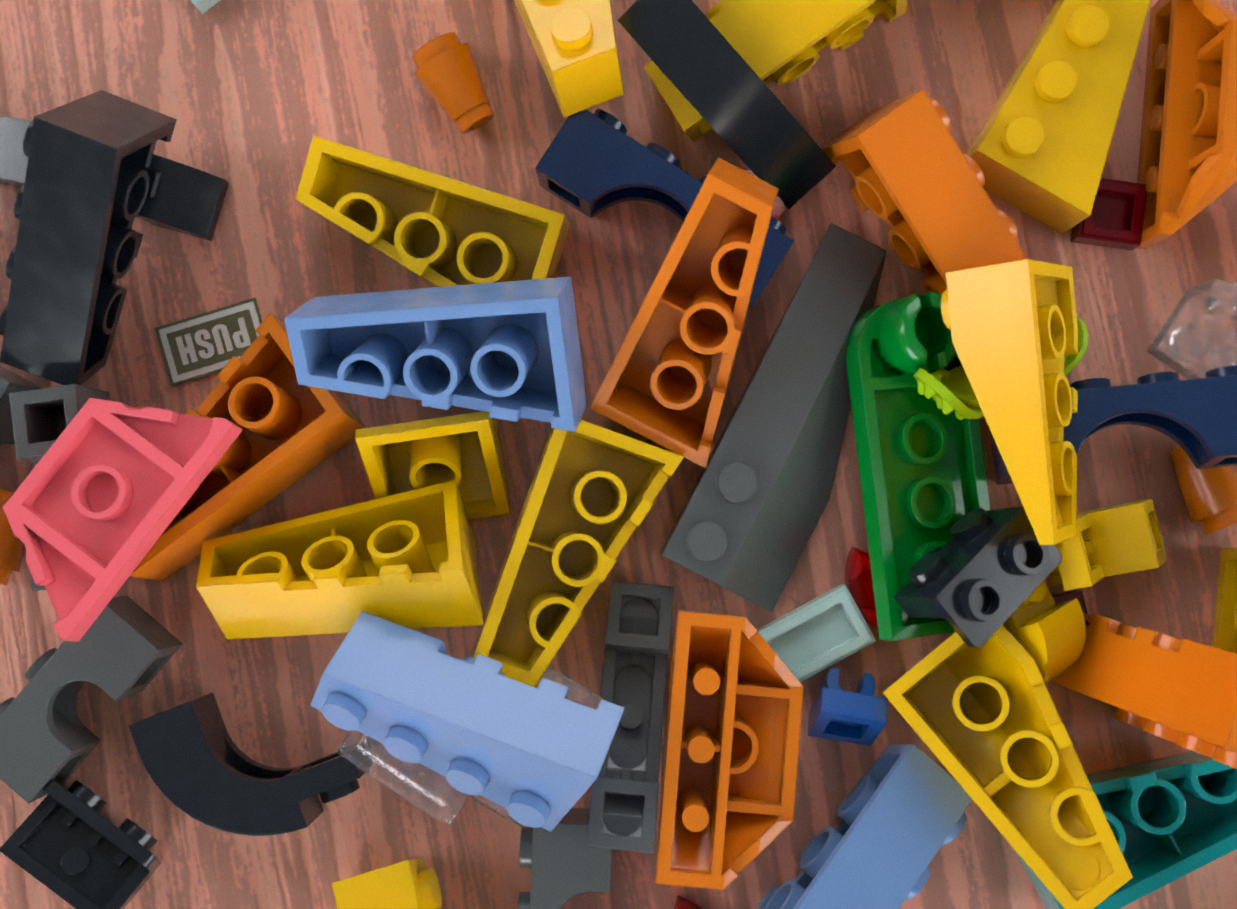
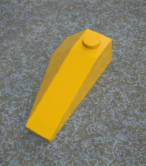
M1024 259L945 273L947 290L943 292L941 297V313L944 324L951 330L954 348L1040 545H1055L1076 536L1077 455L1072 443L1064 441V427L1070 424L1072 413H1077L1078 391L1074 387H1070L1068 379L1064 374L1065 355L1078 354V325L1072 267Z
M1003 624L982 647H969L957 632L953 633L882 692L1064 909H1093L1133 878L1034 658Z

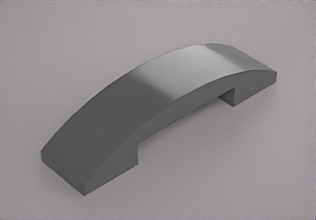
M611 581L600 701L601 699L624 707L625 710L599 775L592 784L586 847L654 854L659 795L658 778L674 587Z

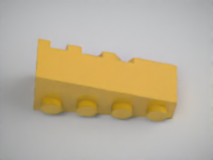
M514 0L564 118L624 95L611 0Z

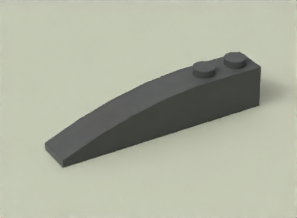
M833 223L829 225L718 439L708 459L706 469L703 468L660 551L662 556L771 612L830 499L851 408L846 366L847 341L856 321L865 312L874 308L887 252Z

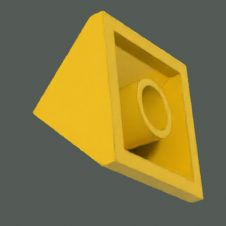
M481 411L357 429L355 440L375 499L456 480L469 519L510 514V502L498 419L490 418V412Z

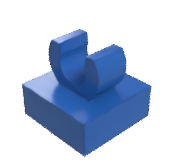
M831 667L822 683L821 691L809 711L808 736L871 746L887 724L888 699L873 696L875 680L872 674L869 673L862 675L857 685V693L843 691L838 682L840 676L839 668Z

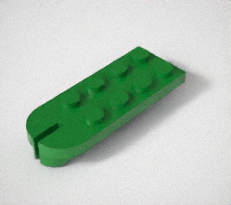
M927 292L920 296L919 293H915L905 298L891 300L871 308L854 324L846 346L847 375L879 640L898 641L956 632L945 618L909 617L894 599V596L910 581L907 576L910 568L924 556L939 551L953 537L950 530L962 516L977 508H983L985 511L990 510L979 419L969 420L964 418L963 420H958L954 410L945 415L942 409L937 408L936 401L933 398L927 399L925 394L920 395L918 393L917 380L913 377L919 368L932 374L941 368L949 371L962 365L952 343L951 330L945 326L942 318V296L935 292Z

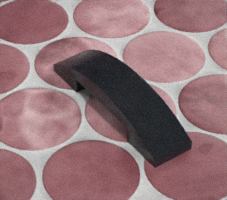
M636 0L617 19L666 77L759 179L779 189L777 196L788 209L795 205L836 167L832 160L692 0Z
M0 116L1 184L20 189L25 184L28 157L23 152V138L27 127L31 123L29 120ZM153 154L149 168L161 172L155 196L153 198L146 197L144 205L136 217L142 218L154 226L212 241L229 183L225 179Z

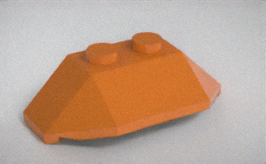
M1159 0L1150 9L1137 183L1146 184L1147 195L1141 246L1137 247V249H1146L1174 234L1237 182V15L1217 0Z
M678 610L670 666L659 794L656 884L724 890L738 876L737 873L755 859L793 821L804 687L745 616Z

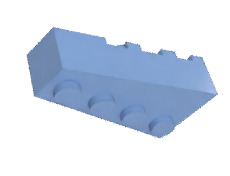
M571 276L313 297L284 318L299 385L386 399L388 395L421 400L422 406L448 410L451 406L490 412V418L517 422L520 417L550 422L551 428L576 432L587 406Z
M364 611L360 613L324 670L310 706L321 711L326 720L334 726L347 731L357 730L384 744L385 749L395 758L407 763H420L445 776L447 782L456 790L468 795H481L506 808L508 814L517 822L528 827H542L550 832L597 779L625 710L624 707L602 699L597 710L566 699L569 687L543 677L538 688L508 678L502 672V662L478 654L477 657L454 658L447 655L444 641Z
M889 744L837 807L836 814L843 820L836 829L828 826L811 838L799 853L801 856L799 867L802 871L795 879L788 880L780 888L774 884L758 903L759 908L899 909L904 900L915 897L927 883L930 876L928 865L941 845L949 844L962 831L967 820L964 811L972 801V798L956 779L914 744Z

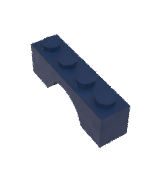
M585 109L570 115L535 167L539 185L590 218L604 209L621 202L647 201L663 206L684 222L707 177L702 176L700 180H697L678 168L680 165L679 160L664 147L651 142L645 147L626 135V127L613 115L601 109H596L593 114ZM773 216L771 217L746 317L794 243L793 239L785 235L786 227Z
M1237 365L1209 370L1205 373L1206 378L1180 380L1179 373L1157 372L1137 378V384L1111 386L1110 379L1091 378L1071 383L1070 387H1074L1078 391L1077 413H1072L1070 424L1064 427V441L1071 442L1076 455H1078L1084 440L1097 431L1116 425H1140L1155 429L1173 439L1186 452L1196 469L1237 466ZM991 433L996 485L1013 484Z

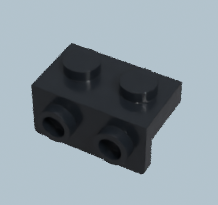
M1023 506L985 511L983 508H977L962 516L950 530L953 537L939 551L932 552L917 561L908 571L907 576L910 581L894 596V599L909 617L945 618L967 646L982 647L1062 561V555L1055 545L1039 544Z
M52 779L43 788V791L47 794L45 799L1 846L0 852L76 909H124L161 864L159 859L150 852L158 841L128 818L117 828L101 816L99 812L107 803L79 781L75 780L68 789H65Z

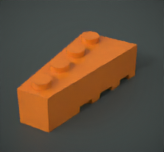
M922 89L875 108L821 147V149L834 164L840 161L855 180V186L848 193L863 212L870 209L877 217L884 219L891 228L888 231L889 240L886 243L899 261H903L914 271L922 270L927 276V279L921 283V290L924 294L935 292L942 296L943 292L947 290L945 274L947 272L1019 261L1027 258L1016 242L1018 232L1015 224L1004 211L995 208L984 190L985 178L979 165L969 155L961 152L950 134L951 122L948 114L940 103L933 98H928Z
M719 157L717 158L590 406V409L678 455L684 456V458L705 469L720 420L778 188Z
M271 312L255 330L259 333V336L240 358L233 356L217 375L221 381L196 410L189 408L184 414L213 419V417L226 418L243 430L129 577L165 581L201 554L203 541L225 536L352 440L357 429L366 428L340 391L298 384L286 325Z
M1083 612L1084 619L1090 623L1089 626L1086 625V640L1083 651L1071 667L1050 680V682L1117 707L1113 717L1116 720L1143 729L1147 733L1174 742L1178 746L1237 769V653L1187 639L1181 640L1140 626L1135 628L1121 624L1111 618L1096 614L1092 616Z

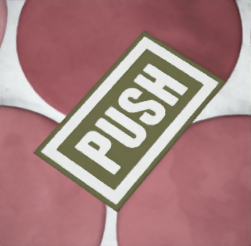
M256 298L155 328L172 387L219 373L233 356L240 358L259 336V333L255 330L262 323Z

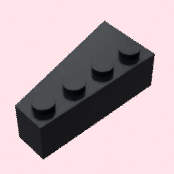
M103 90L34 116L23 138V152L28 157L25 184L19 190L14 204V214L19 219L16 246L11 251L6 264V275L11 279L8 304L0 316V335L3 336L1 363L61 385H82L106 365L127 293V289L116 285V281L127 273L134 258H137L143 234L132 230L134 218L142 209L146 197L153 198L155 196L161 172L149 168L155 145L159 139L165 142L171 141L177 119Z

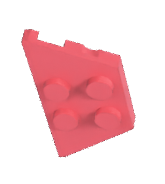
M89 398L2 507L14 536L19 538L25 545V561L35 584L45 586L59 618L58 621L52 624L59 637L64 641L79 642L238 437L243 430L226 418L213 417V419L179 414L168 409L148 406L144 408L132 407L121 402Z

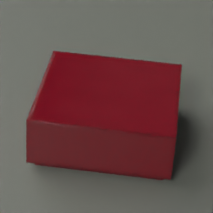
M1101 178L1091 215L1072 227L1070 242L1133 250L1141 246L1147 195L1146 184Z

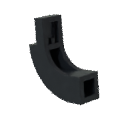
M213 692L129 725L143 765L162 793L190 817L207 826L238 835L274 836L308 827L323 812L318 794L321 797L322 803H328L360 788L357 779L374 765L365 741L297 767L276 768L260 764L239 750L230 738Z

